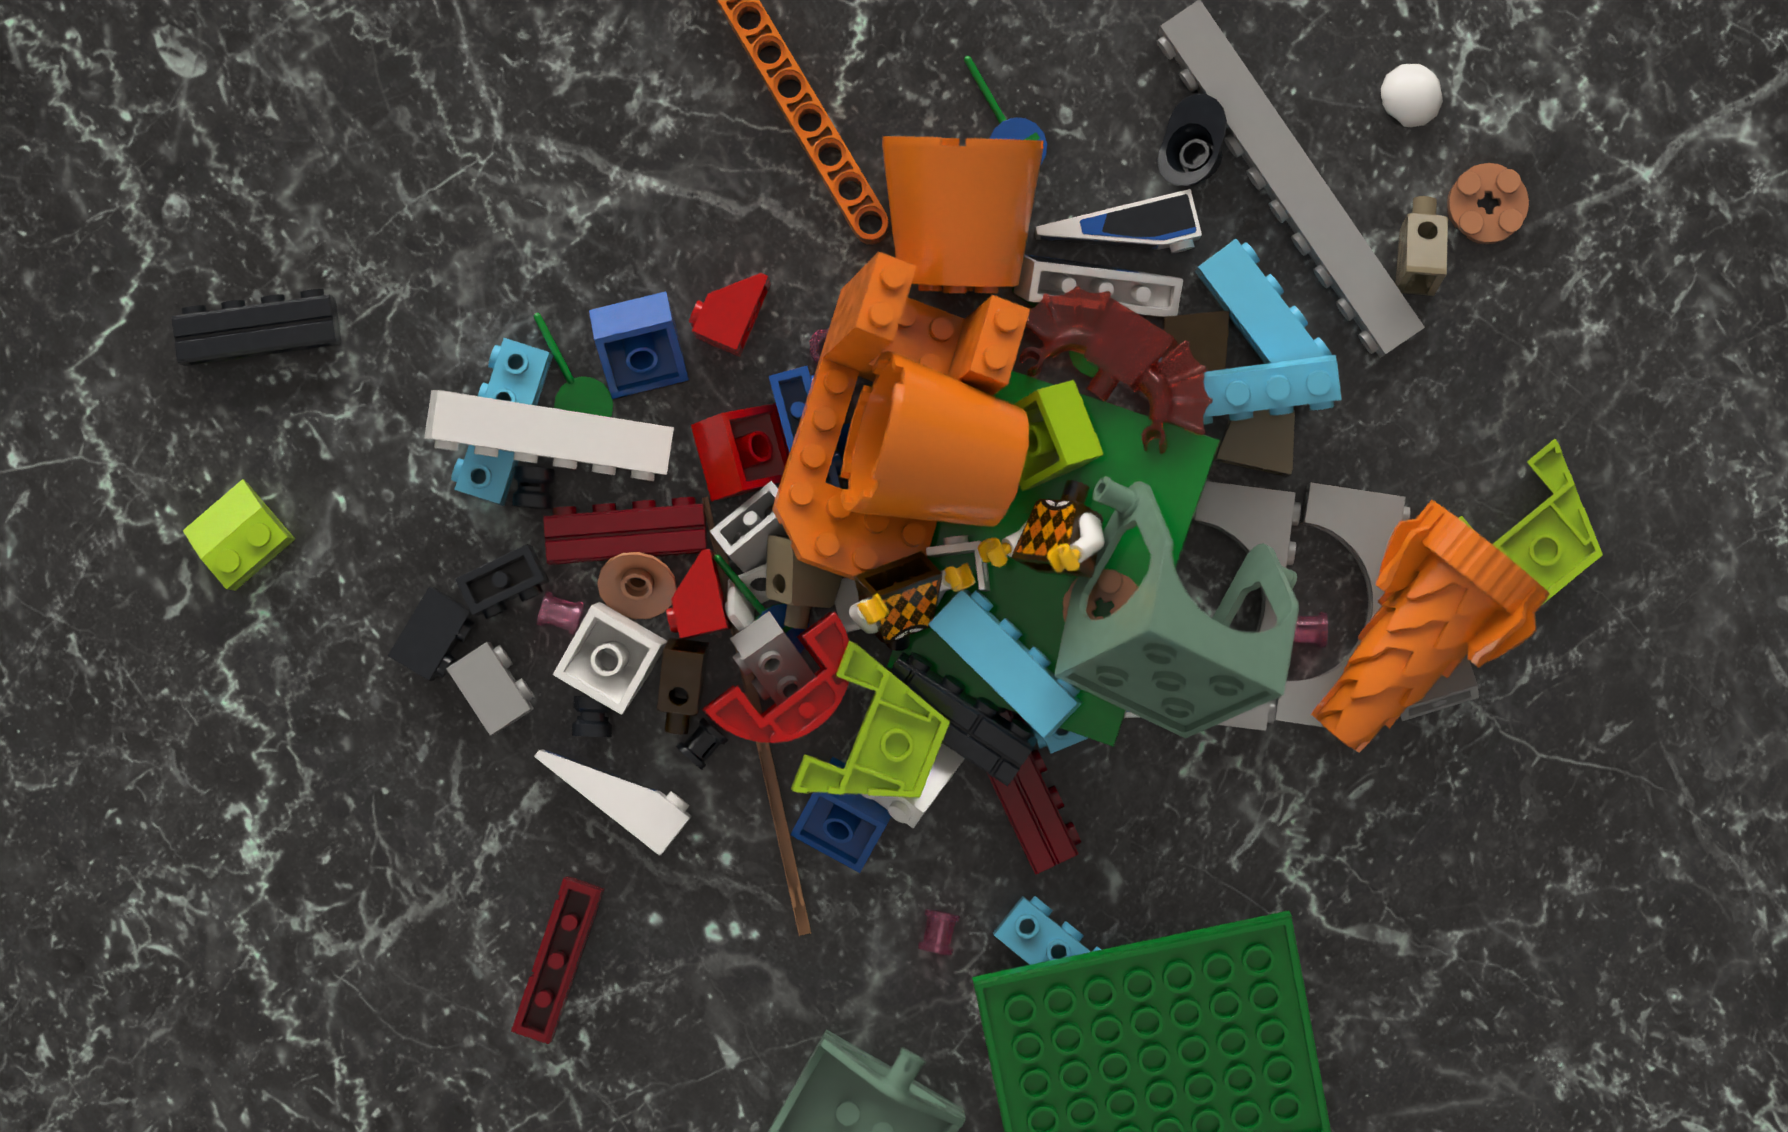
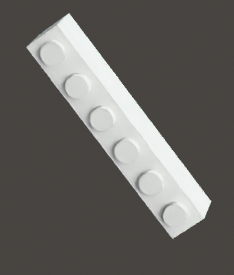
M431 390L424 438L435 440L434 448L458 451L459 444L475 446L474 454L498 457L499 450L514 452L513 460L537 463L538 456L554 458L553 466L577 469V462L593 464L592 472L615 475L616 468L631 470L630 478L654 481L655 474L667 475L674 427L441 390Z

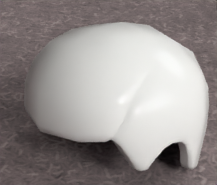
M1420 64L1399 65L1386 75L1381 86L1382 105L1386 112L1405 127L1426 125L1438 115L1443 102L1438 78L1431 70Z

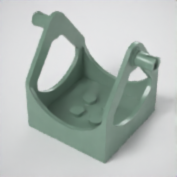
M1106 476L1104 479L1101 478L1094 488L1093 499L1115 509L1103 531L1104 545L1097 553L1093 577L1079 576L1073 586L1054 676L1184 738H1188L1283 696L1298 616L1299 604L1292 591L1297 581V573L1281 566L1272 547L1264 543L1256 545L1245 557L1214 616L1211 618L1191 599L1176 573L1171 556L1173 541L1151 487L1138 481L1129 488H1126ZM1138 525L1151 554L1149 572L1137 591L1119 610L1104 619L1091 620L1086 613L1089 594L1124 532ZM1262 586L1278 618L1277 625L1270 630L1256 633L1241 632L1228 628L1247 594Z
M826 1029L768 1132H958L966 1121V1117L962 1107L914 1080L921 1066L925 1063V1060L916 1054L902 1048L893 1067Z

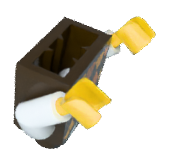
M1067 480L1060 500L1040 498L1036 501L1028 520L1019 531L1005 537L1001 543L998 538H988L978 545L977 550L982 561L985 563L991 562L993 566L1001 567L1007 563L1008 555L1039 573L1092 578L1097 553L1104 545L1102 515L1084 505L1089 492V486L1078 481Z
M920 551L855 575L859 602L850 607L849 615L864 632L874 633L882 643H886L888 648L895 651L905 650L910 645V635L930 628L928 624L935 618L936 608L947 590L952 588L953 591H961L971 587L976 581L968 563L958 568L951 566L940 571Z

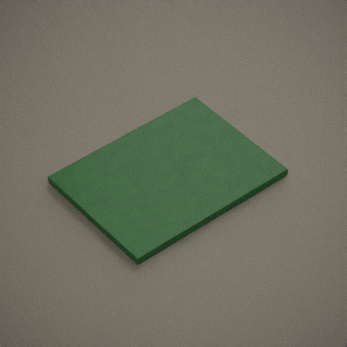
M1012 371L1008 384L993 396L1015 404L1036 390L1053 386L1054 384ZM1080 394L1104 455L1079 469L1028 490L1022 491L1019 484L1015 499L1011 502L1002 520L994 527L937 521L930 547L944 545V538L954 536H968V542H982L988 538H998L1001 543L1002 539L1021 529L1028 520L1036 501L1040 498L1060 500L1067 480L1078 481L1089 486V492L1084 505L1102 515V531H1104L1115 509L1093 499V492L1098 481L1106 476L1126 488H1129L1138 481L1151 487L1173 541L1171 556L1176 570L1220 440ZM1138 525L1124 532L1104 569L1115 570L1131 578L1139 587L1149 572L1151 554ZM975 552L941 557L927 556L940 571L951 566L958 568L968 563L976 582L964 590H969L971 593L975 590L981 592L994 606L990 612L1000 622L1007 618L1022 633L1019 640L1029 650L1033 646L1038 648L1051 661L1047 668L1055 674L1065 625L1063 598L1071 584L1079 576L1039 573L1007 555L1008 560L1004 566L996 567L991 562L987 563L990 591H981L978 585ZM951 588L945 592L936 608L935 617L959 591H953ZM1102 598L1098 599L1095 602L1097 608L1093 611V614L1096 618L1099 616L1103 618L1110 616V610L1115 607L1112 601L1104 602ZM931 627L910 635V645L905 650H892L887 667L892 668L902 652L909 656L912 652L917 653L932 664L930 670L943 678L947 674L961 681L966 687L964 692L971 697L977 699L984 697L999 707L1018 713ZM1079 688L1080 692L1076 696L1083 703L1059 728L1115 747L1127 710Z
M1289 910L972 977L1004 1132H1331L1293 921Z

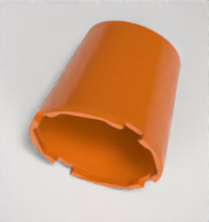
M882 136L895 258L917 266L911 284H918V291H942L943 286V293H967V291H974V293H998L999 287L1019 286L1043 153V141L966 138V146H960V138Z
M891 351L884 352L872 367V373L877 374L872 387L863 386L851 420L841 469V478L848 479V490L843 489L841 493L844 509L855 513L987 527L996 526L1006 514L1018 491L1029 446V423L1026 411L903 355Z

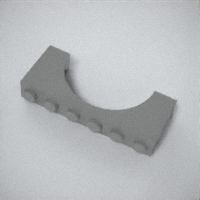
M1206 481L1193 522L1204 524L1223 532L1233 539L1246 554L1256 545L1264 543L1274 549L1281 566L1286 568L1287 565L1293 566L1296 542L1290 541L1291 526H1298L1301 502H1295L1296 492ZM1262 586L1260 587L1262 599L1261 613L1255 633L1272 629L1277 625L1278 619ZM1276 700L1269 701L1217 725L1266 731L1267 723H1274Z
M1309 483L1305 489L1300 524L1312 526L1330 534L1342 543L1355 558L1362 571L1367 588L1368 609L1365 627L1382 606L1378 603V600L1384 594V591L1378 588L1375 583L1379 576L1388 541L1396 525L1400 521L1410 519V507L1404 506L1406 497ZM1358 640L1345 659L1329 671L1310 679L1286 681L1284 695L1274 699L1276 700L1274 720L1325 728L1311 713L1342 676L1348 660L1361 641Z

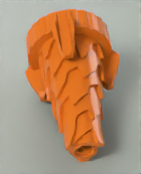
M1431 500L1416 519L1400 521L1394 528L1385 550L1378 579L1375 583L1378 588L1384 591V594L1378 600V603L1382 606L1360 632L1358 639L1361 642L1348 660L1342 676L1315 707L1311 715L1344 744L1360 753L1384 725L1390 729L1405 709L1420 701L1442 675L1448 678L1467 654L1468 660L1479 668L1486 662L1500 657L1530 638L1536 631L1535 613L1550 593L1480 534L1444 507Z

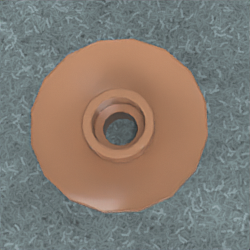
M641 552L622 553L610 558L601 568L597 581L599 595L605 604L625 617L632 619H651L664 613L672 605L671 598L677 590L675 576L668 566L656 557Z

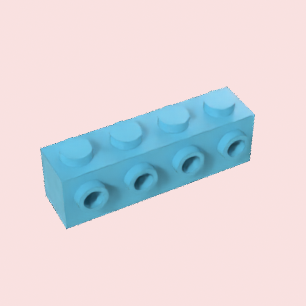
M1234 239L1195 270V273L1223 310L1230 311L1229 318L1264 364L1332 355L1319 337L1313 340L1304 327L1308 325V322L1296 306L1289 308L1280 295L1284 291L1278 281L1271 274L1265 277L1256 264L1260 259L1247 242L1241 245L1237 239Z
M503 338L501 346L495 345L492 350L488 367L492 368L493 372L489 384L482 383L478 396L537 406L553 355L550 352ZM469 445L465 458H458L451 478L452 481L457 482L454 490L505 506L515 475V466H518L519 461L513 460L514 452L499 450L498 457L474 454L475 446Z
M1336 355L1176 375L1175 377L1180 421L1189 420L1190 426L1213 423V416L1228 414L1231 421L1253 418V411L1269 409L1270 415L1289 414L1294 412L1293 406L1309 404L1310 410L1328 409L1334 407V401L1342 400Z
M969 590L959 591L928 625L1043 738H1050L1083 703L1076 696L1080 692L1079 688L1055 677L1047 668L1051 661L1035 646L1029 650L1019 640L1022 636L1020 630L1007 618L1000 622L990 612L994 607L993 604L978 590H975L973 593Z
M1022 896L993 932L996 938L1030 965L1102 950L1096 946L1093 951H1090L1080 942L1084 935L1067 921L1062 926L1049 917L1053 910L1036 896L1030 901Z

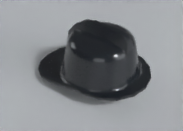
M1193 94L1184 98L1175 107L1169 119L1157 160L1159 172L1167 182L1175 186L1198 184L1200 181L1210 178L1220 167L1223 156L1221 146L1225 136L1227 119L1224 108L1217 99L1207 94Z

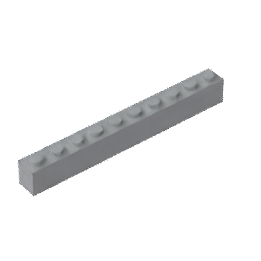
M1197 0L1160 25L1158 30L1160 38L1157 40L1161 51L1169 60L1172 58L1176 59L1182 68L1179 75L1190 92L1197 90L1199 94H1207L1217 99L1222 105L1227 119L1225 132L1228 136L1224 138L1227 147L1236 158L1241 155L1250 169L1246 173L1258 190L1265 189L1272 200L1269 203V207L1280 223L1287 221L1295 233L1291 236V239L1303 256L1309 253L1317 265L1313 269L1316 277L1326 289L1330 286L1339 297V300L1336 301L1338 309L1348 321L1354 319L1362 331L1358 334L1359 339L1370 354L1376 352L1381 358L1425 327L1201 0Z

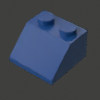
M666 291L589 310L594 341L612 399L689 380Z
M833 756L829 764L842 769L846 766L844 762ZM813 792L790 836L860 873L887 826L891 815L886 808L875 800L867 799L861 794Z

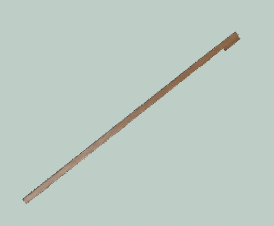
M707 496L705 498L702 497L710 532L715 527L709 497ZM710 532L714 555H720L730 566L727 553ZM717 564L726 603L728 602V580L730 578ZM729 620L732 636H734L739 631ZM740 669L746 698L760 715L762 707L759 694L751 683L755 679L754 673L751 672L745 676ZM756 742L799 936L811 934L770 744Z

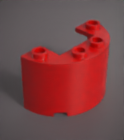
M836 612L825 614L796 636L820 669L814 673L815 678L777 706L774 703L759 715L740 688L732 685L701 710L724 730L738 737L756 742L778 743L790 741L818 728L839 706L849 684L847 680L836 676L849 643L846 630Z

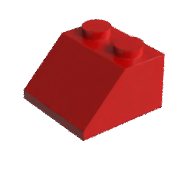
M763 273L756 274L709 293L705 302L698 300L689 319V323H692V332L696 339L740 357L771 287L769 276Z
M776 403L724 412L691 424L711 501L758 491L771 480L775 485H780L790 453Z
M711 549L700 552L671 598L673 607L666 609L670 630L674 633L678 632L681 639H689L731 629L729 618L725 611V600L717 564L714 560L715 555Z

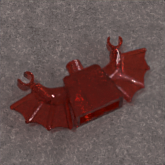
M1076 286L1066 294L1051 296L1045 293L1040 303L1030 310L1025 326L1043 341L1044 346L1040 349L1028 347L1022 351L1019 363L1024 362L1027 358H1034L1038 361L1036 365L1027 370V376L1033 377L1038 375L1043 368L1044 360L1049 356L1054 358L1070 350L1084 354L1086 361L1098 369L1086 388L1093 395L1106 402L1118 383L1134 393L1140 390L1149 400L1150 411L1148 420L1152 422L1151 426L1146 427L1142 432V443L1145 452L1148 449V442L1153 438L1161 439L1159 443L1160 454L1166 451L1167 439L1163 430V423H1172L1198 435L1205 434L1203 417L1209 404H1212L1213 399L1208 396L1204 386L1207 368L1194 359L1189 347V341H1184L1179 345L1173 336L1111 298L1110 291L1091 293L1081 289L1080 286Z

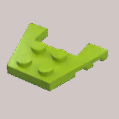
M1553 439L1526 462L1552 492V495L1492 544L1550 593L1545 602L1603 555L1556 439ZM1460 516V517H1459V519H1460L1461 521H1463V522H1464L1465 524H1467L1470 528H1472V527L1468 524V522L1463 518V516Z
M849 641L836 676L874 690L873 698L845 768L842 769L804 754L791 789L798 793L824 792L828 794L848 793L867 794L868 796L920 798L950 721L860 646Z

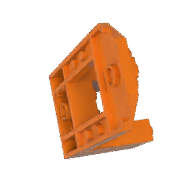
M878 252L841 289L772 508L779 524L783 525L792 542L790 546L798 561L854 581L855 575L920 551L927 557L926 547H930L937 521L855 513L845 510L841 501L843 489L825 483L858 376L874 382L877 374L872 373V367L884 352L891 351L994 395L1009 382L1030 312L1029 308L992 295L964 319L911 299L907 296L917 266Z

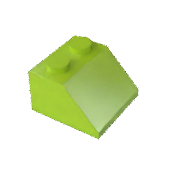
M1074 380L1038 389L1013 404L1026 411L1029 423V446L1019 481L1022 491L1079 469L1104 455Z
M245 479L237 483L183 530L203 563L227 590L236 591L295 540L293 535Z

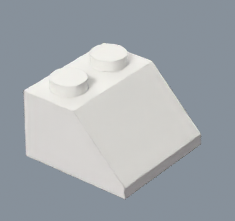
M598 602L591 605L553 675L623 715L649 677L668 641L605 604Z

